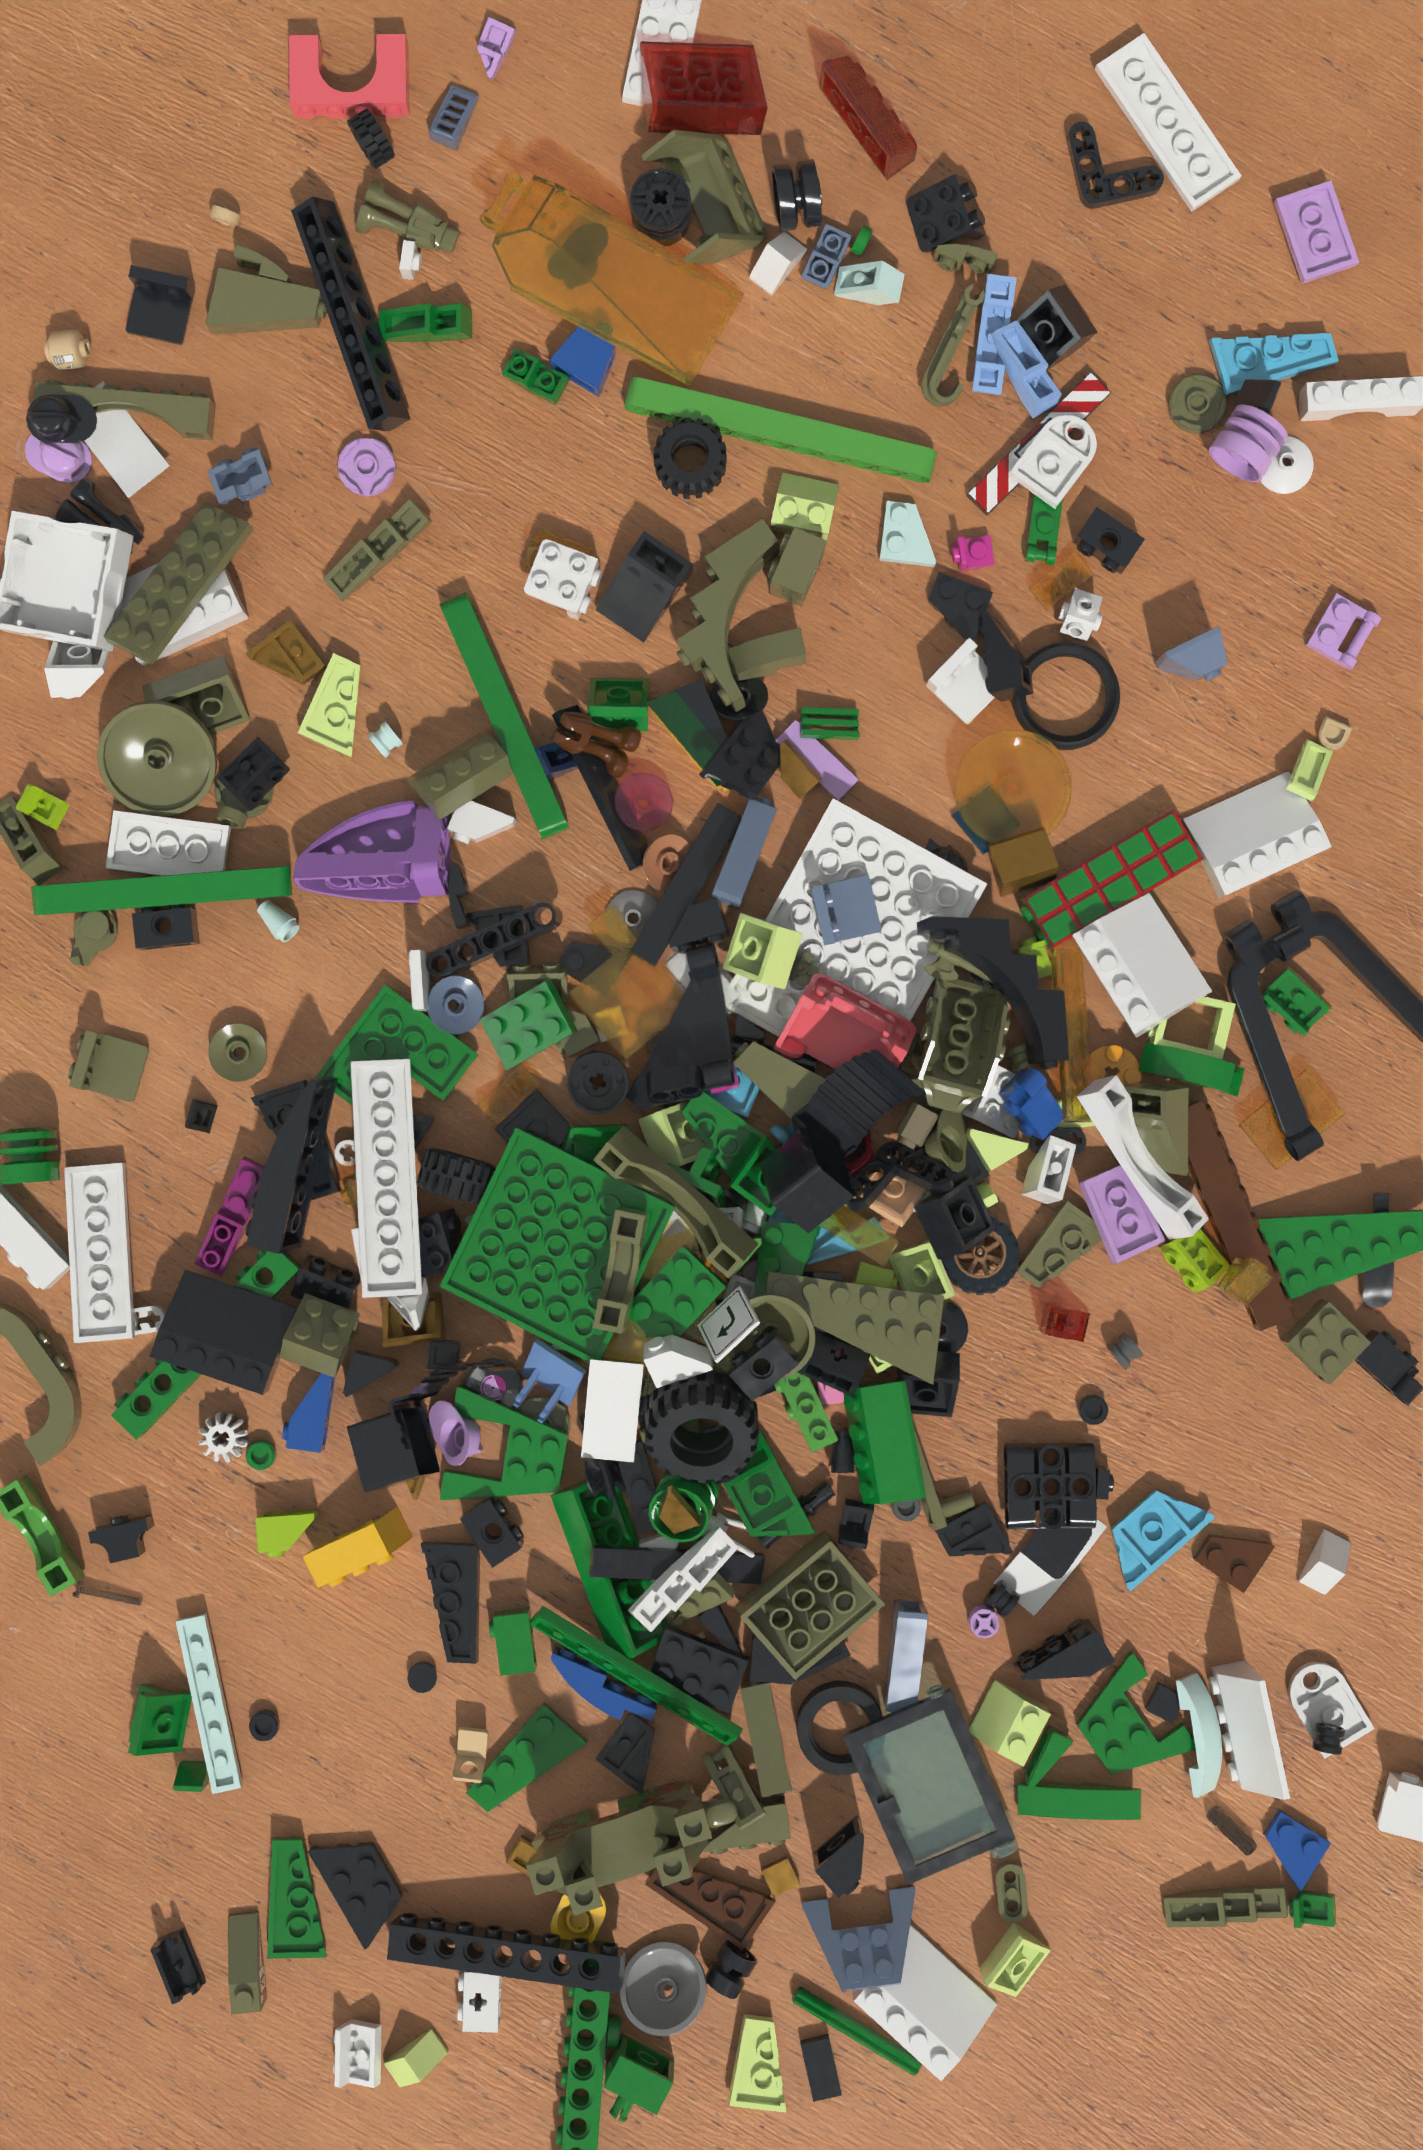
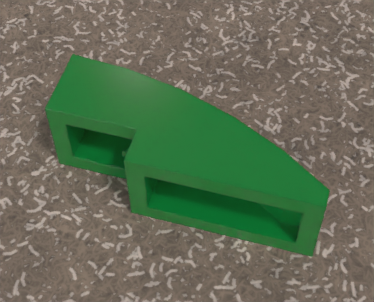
M427 303L380 310L379 330L383 341L439 342L471 339L472 309L462 303L434 306Z

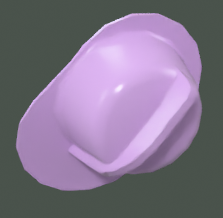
M32 434L26 441L25 455L29 464L39 472L65 483L78 482L85 478L91 469V452L83 442L49 443L38 440Z
M437 1401L431 1407L429 1412V1428H431L433 1439L449 1464L459 1466L467 1457L478 1454L483 1450L480 1442V1430L476 1422L462 1417L458 1410L448 1401Z

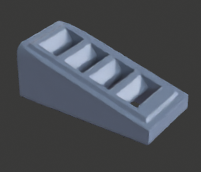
M451 85L428 132L430 140L457 151L479 96ZM455 95L469 100L468 104L464 105L455 101ZM453 106L463 110V113L459 114L450 110V108ZM449 116L459 121L456 124L446 120V117ZM443 125L454 129L453 133L443 130Z

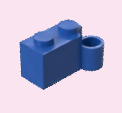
M1030 1067L1027 1071L1021 1069L998 1094L1004 1101V1109L1019 1122L1017 1124L1018 1129L1027 1137L1032 1135L1044 1140L1066 1117V1114L1046 1087V1078L1033 1067Z

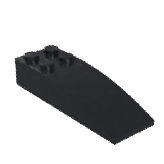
M337 1077L311 1079L287 1116L267 1159L258 1190L252 1198L254 1210L252 1219L249 1220L246 1227V1236H248L246 1245L276 1254L301 1247Z

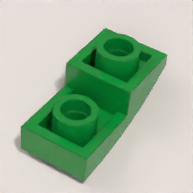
M514 349L501 373L505 378L556 405L570 380L566 374L542 364L538 358L518 349Z

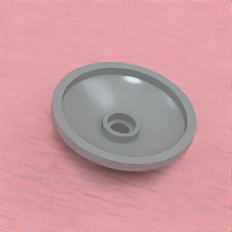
M658 1942L639 1950L625 1967L624 1982L620 1988L621 2003L629 2020L640 2030L654 2036H670L688 2028L702 2011L707 1994L706 1976L699 1960L688 1949L671 1942ZM668 1986H671L673 1992L671 1996L666 1997L664 1991Z

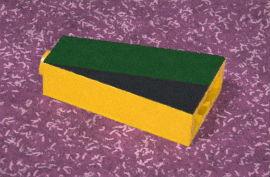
M702 679L648 702V707L653 716L701 771L727 737ZM712 777L707 778L716 790L723 788L725 792L729 791V789L721 786V781Z

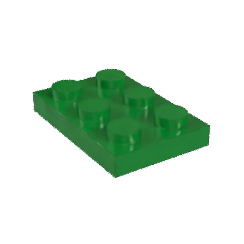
M551 979L542 982L479 1019L506 1071L578 1031Z
M683 1245L633 1299L630 1317L652 1338L665 1337L671 1334L681 1337L728 1285L686 1245Z

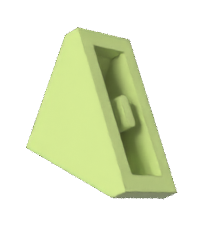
M430 2028L386 2059L383 2064L399 2087L421 2082L448 2054V2050L433 2028Z

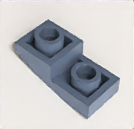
M826 224L801 278L828 290L853 238L852 235Z

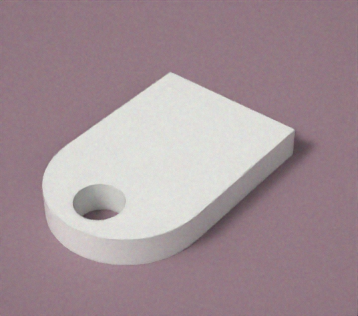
M1062 415L1051 419L1010 470L1009 476L1056 509L1094 457L1097 441L1093 429L1086 421L1072 415ZM1070 428H1078L1081 430L1083 438L1072 440L1068 436L1067 431Z
M1309 1662L1300 1666L1292 1674L1288 1683V1698L1312 1740H1315L1317 1737L1315 1725L1319 1722L1337 1725L1345 1729V1736L1341 1738L1340 1742L1343 1748L1375 1729L1345 1678L1333 1666L1324 1662ZM1309 1672H1315L1318 1676L1317 1683L1312 1687H1306L1303 1683L1304 1676ZM1319 1751L1324 1759L1332 1755Z

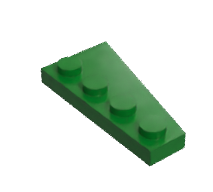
M762 1221L760 1236L762 1244L759 1247L754 1296L765 1294L768 1272L803 1276L807 1263L812 1256V1249L816 1237L819 1236L821 1226H817L807 1233L797 1224ZM769 1326L765 1329V1331L767 1333H770L775 1328Z
M543 1702L483 1772L482 1782H473L467 1789L466 1794L485 1811L489 1812L586 1745L588 1740Z
M272 1837L267 1959L327 1958L302 1837Z

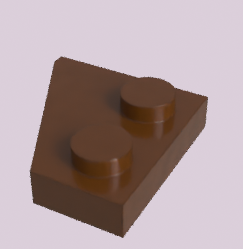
M1208 1535L1193 1559L1242 1593H1245L1275 1546L1264 1541L1256 1542L1240 1538L1232 1539Z

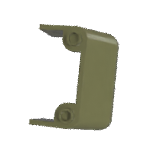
M673 130L641 155L643 161L661 162L663 169L676 172L684 178L690 189L691 203L705 235L697 239V248L684 257L686 263L715 264L756 247L766 239L767 234L732 148L724 137L718 134Z

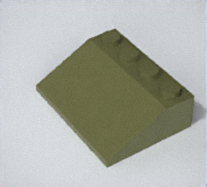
M825 1530L735 1604L739 1617L794 1680L799 1678L885 1605L883 1600Z

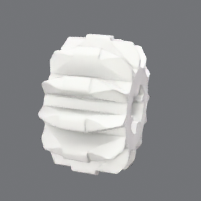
M218 1412L215 1414V1420L211 1417L205 1420L207 1427L199 1429V1433L206 1436V1438L199 1440L198 1443L199 1445H208L209 1448L203 1452L205 1456L215 1452L213 1456L215 1462H218L222 1455L226 1462H230L232 1454L239 1457L242 1455L240 1447L248 1446L249 1442L241 1437L249 1434V1430H240L239 1426L244 1423V1420L239 1419L234 1423V1413L230 1412L224 1418L222 1412ZM227 1432L229 1437L226 1438V1441L221 1442L218 1437L222 1433Z

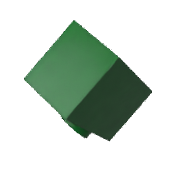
M530 1607L495 1611L493 1620L489 1621L490 1638L496 1639L500 1676L536 1671L537 1658L533 1627L529 1624L532 1619Z

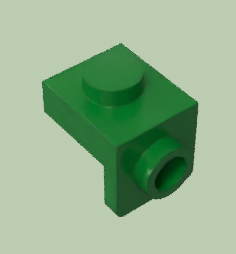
M1299 1890L1296 1896L1290 1900L1289 1915L1290 1918H1294V1928H1301L1304 1924L1334 1927L1336 1924L1335 1894Z

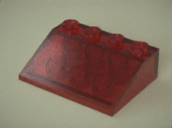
M640 42L643 107L648 132L670 133L673 130L709 134L761 135L768 107L754 45Z

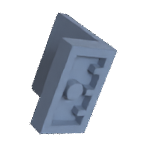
M869 875L811 887L824 946L881 931Z

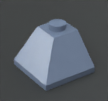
M1219 627L1166 651L1155 662L1157 669L1195 682L1202 678L1208 682L1222 674L1220 669L1228 664Z

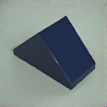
M555 742L535 748L549 781L578 769L571 753L558 746Z

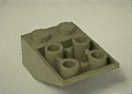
M1150 1082L1123 1085L1132 1098L1135 1125L1149 1153L1166 1173L1188 1175L1189 1087Z

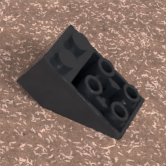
M644 531L628 553L596 611L644 643L693 572V565Z
M1087 1618L1084 1621L1078 1619L1068 1625V1630L1059 1636L1053 1634L1047 1637L1042 1642L1043 1646L1034 1651L1028 1649L1022 1652L1017 1657L1018 1661L1013 1664L1022 1680L1089 1677L1115 1662V1659L1096 1628Z

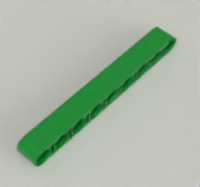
M466 592L440 603L441 610L502 749L508 755L512 772L542 839L544 840L569 829Z
M290 866L31 886L34 915L293 895Z

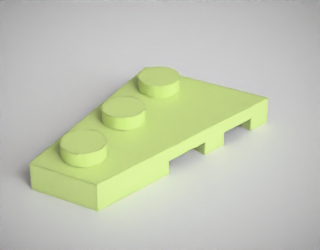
M333 653L298 731V734L352 758L360 665Z
M743 2014L728 2096L729 2106L786 2113L775 2026L772 2017Z

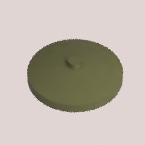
M149 700L125 707L109 721L102 732L98 744V767L105 785L121 803L145 815L172 816L191 809L207 794L216 775L217 753L209 731L190 711L170 702Z

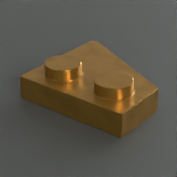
M288 620L245 653L251 660L302 685H305L327 668L291 620Z

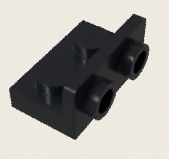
M257 737L217 779L250 810L290 771V768Z
M308 1255L299 1269L290 1296L302 1300L306 1293L349 1309L361 1278L360 1275L354 1273L351 1269L334 1265L322 1257Z

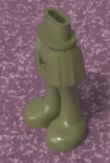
M377 180L371 182L365 195L366 204L362 203L355 227L357 232L366 234L373 226L381 227L400 235L407 241L415 242L417 248L432 250L435 248L437 252L440 249L449 253L453 252L460 231L449 227V222L444 221L424 205L419 204L414 208L402 203L385 191V186L382 182ZM382 207L406 218L409 220V223L383 214L375 208Z

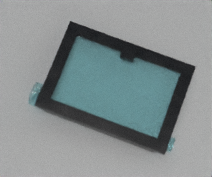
M941 1684L927 1690V1698L842 1734L908 1885L986 1851H990L993 1858H1003L1015 1852L1019 1846L951 1688L945 1690Z

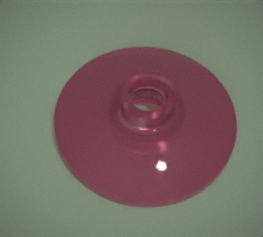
M637 773L629 776L620 784L615 795V808L618 816L627 826L639 831H649L660 827L670 816L673 807V798L668 785L661 778L649 773ZM638 800H646L648 807L645 809L640 808L637 804Z

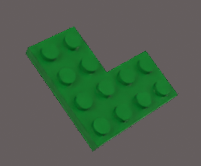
M384 985L315 1078L337 1077L335 1093L353 1106L351 1084L352 1061L410 1059L411 1077L445 1101L479 1054L453 1034L440 1030L435 1026L430 1017L422 1011L414 1010L410 1002L387 985Z

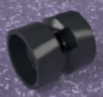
M726 1940L717 1954L718 1962H713L705 1975L706 1982L721 1995L730 1999H736L745 1985L743 1978L750 1976L757 1964V1959L746 1948L742 1951Z

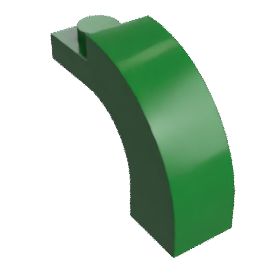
M1146 1042L1138 1071L1157 1077L1182 1081L1237 1097L1245 1068L1236 1066L1234 1063L1218 1058Z

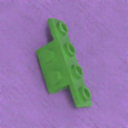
M797 1372L787 1378L780 1379L774 1384L778 1394L784 1392L788 1403L784 1404L785 1410L791 1421L797 1420L811 1452L822 1449L838 1440L809 1377Z

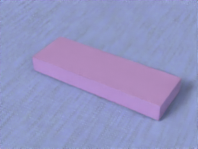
M797 720L776 739V743L779 746L785 739L790 741L822 777L819 784L835 800L839 801L858 782V779L817 739L801 738L800 723Z

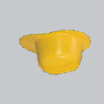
M600 1894L602 1907L573 1916L568 1896L563 1895L551 1921V1933L560 1935V1939L572 1940L573 1938L581 1937L588 1939L589 1943H592L606 1914V1905L602 1895Z

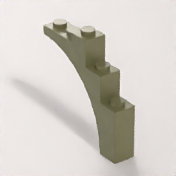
M763 519L704 556L707 565L704 571L712 584L690 598L693 606L690 612L698 626L676 640L680 649L676 654L685 667L690 665L695 673L702 669L707 680L710 683L715 681L719 686L720 690L717 693L725 706L731 704L736 712L744 708L746 704L729 666L728 639L730 623L737 603L749 582L763 566L779 555L780 552L778 539Z

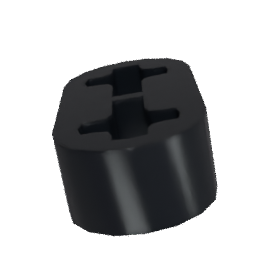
M1076 1128L1053 1129L1048 1135L1060 1139L1070 1138V1133H1074V1137L1080 1138V1143L1075 1144L1074 1154L1080 1153L1086 1146L1085 1134ZM1031 1136L1030 1148L1037 1154L1041 1147L1036 1146V1140L1040 1139Z

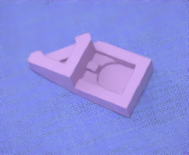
M490 17L487 19L477 49L481 55L488 78L494 80L517 31Z

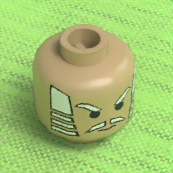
M76 329L54 331L44 344L48 362L53 363L59 370L84 367L87 357L91 355L89 340L84 339L82 333Z

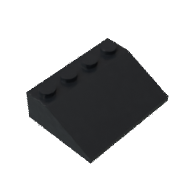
M185 1270L160 1325L150 1357L263 1395L270 1389L280 1360L282 1340L296 1313L297 1307Z

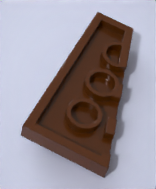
M655 1868L645 1882L646 1886L742 1951L775 1903L774 1897L694 1868L691 1878L663 1887L657 1868Z

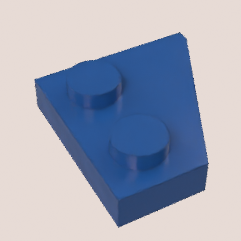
M1278 1809L1263 1834L1294 1885L1302 1891L1331 1843L1328 1839Z

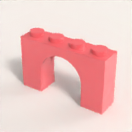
M376 34L377 64L375 74L365 87L353 92L335 90L323 80V47L318 35H289L290 107L294 116H298L301 119H314L315 116L341 119L344 116H355L366 108L372 115H385L388 118L394 119L400 118L402 115H410L409 45L406 34Z

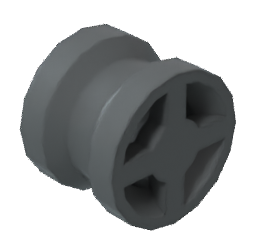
M1126 1333L1120 1336V1340L1116 1344H1110L1106 1347L1125 1370L1130 1367L1132 1360L1135 1358L1140 1359L1143 1356L1141 1350Z

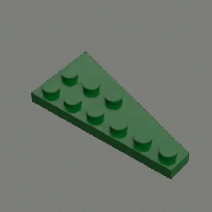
M1423 1209L1397 1212L1382 1211L1377 1213L1257 1218L1260 1224V1232L1263 1239L1269 1245L1271 1250L1270 1256L1281 1274L1283 1287L1290 1299L1423 1251Z

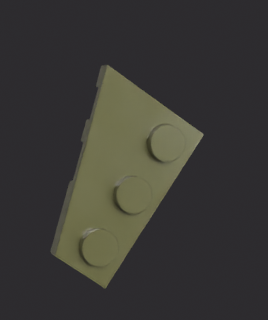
M1064 1199L1018 1263L1016 1272L1036 1287L1041 1288L1068 1268L1067 1265L1081 1255L1087 1254L1092 1250L1093 1246L1102 1240L1094 1220Z

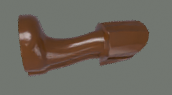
M564 712L560 723L576 733L556 728L551 738L558 746L572 754L586 752L600 757L605 762L609 775L619 778L624 775L628 766V757L624 750L634 752L638 748L641 732L634 726H624L619 729L604 727L593 723L591 716L588 714ZM594 736L615 743L618 747L600 744L590 740V737Z

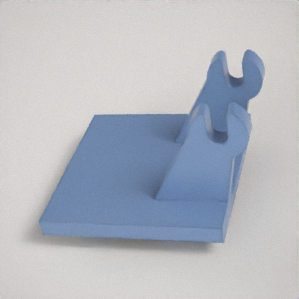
M536 1339L521 1373L528 1381L515 1398L516 1401L513 1405L518 1408L534 1385L539 1383L554 1393L537 1420L543 1424L559 1400L568 1406L571 1405L586 1370L579 1366L577 1362L557 1352L552 1346Z

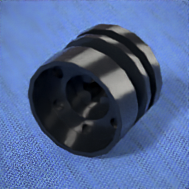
M663 168L649 170L639 176L633 184L630 194L632 224L638 237L647 244L657 247L671 246L682 240L689 230L692 219L690 189L684 178L674 171Z
M600 1050L586 1052L578 1057L570 1067L567 1079L568 1093L575 1105L585 1112L594 1114L607 1113L618 1107L626 1097L629 1085L626 1068L620 1059L610 1052ZM600 1073L603 1075L602 1080L606 1084L605 1086L599 1085L595 1089L593 1088V1082L589 1079L591 1076L596 1077Z

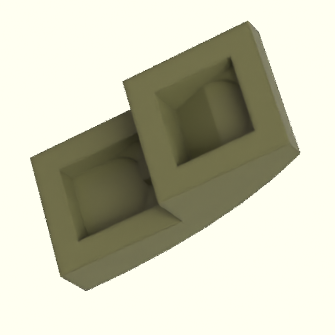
M239 245L235 246L233 257L238 266L259 271V276L291 283L288 275L267 257Z

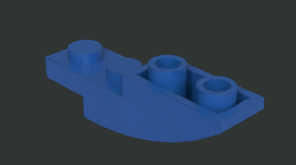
M562 1646L561 1649L554 1647L550 1659L558 1672L590 1704L618 1720H621L624 1710L650 1721L653 1720L657 1710V1703L653 1702V1700L640 1692H637L636 1695L627 1691V1687L620 1682L611 1680L610 1683L606 1682V1671L588 1660L577 1657L575 1652Z

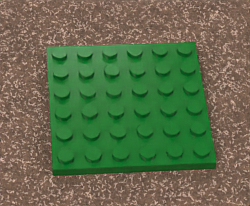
M516 1127L440 1287L590 1362V1359L602 1360L614 1332L593 1328L598 1298L608 1267L610 1235L615 1210L619 1207H626L650 1212L635 1286L636 1290L676 1206L637 1186L615 1180L605 1170Z

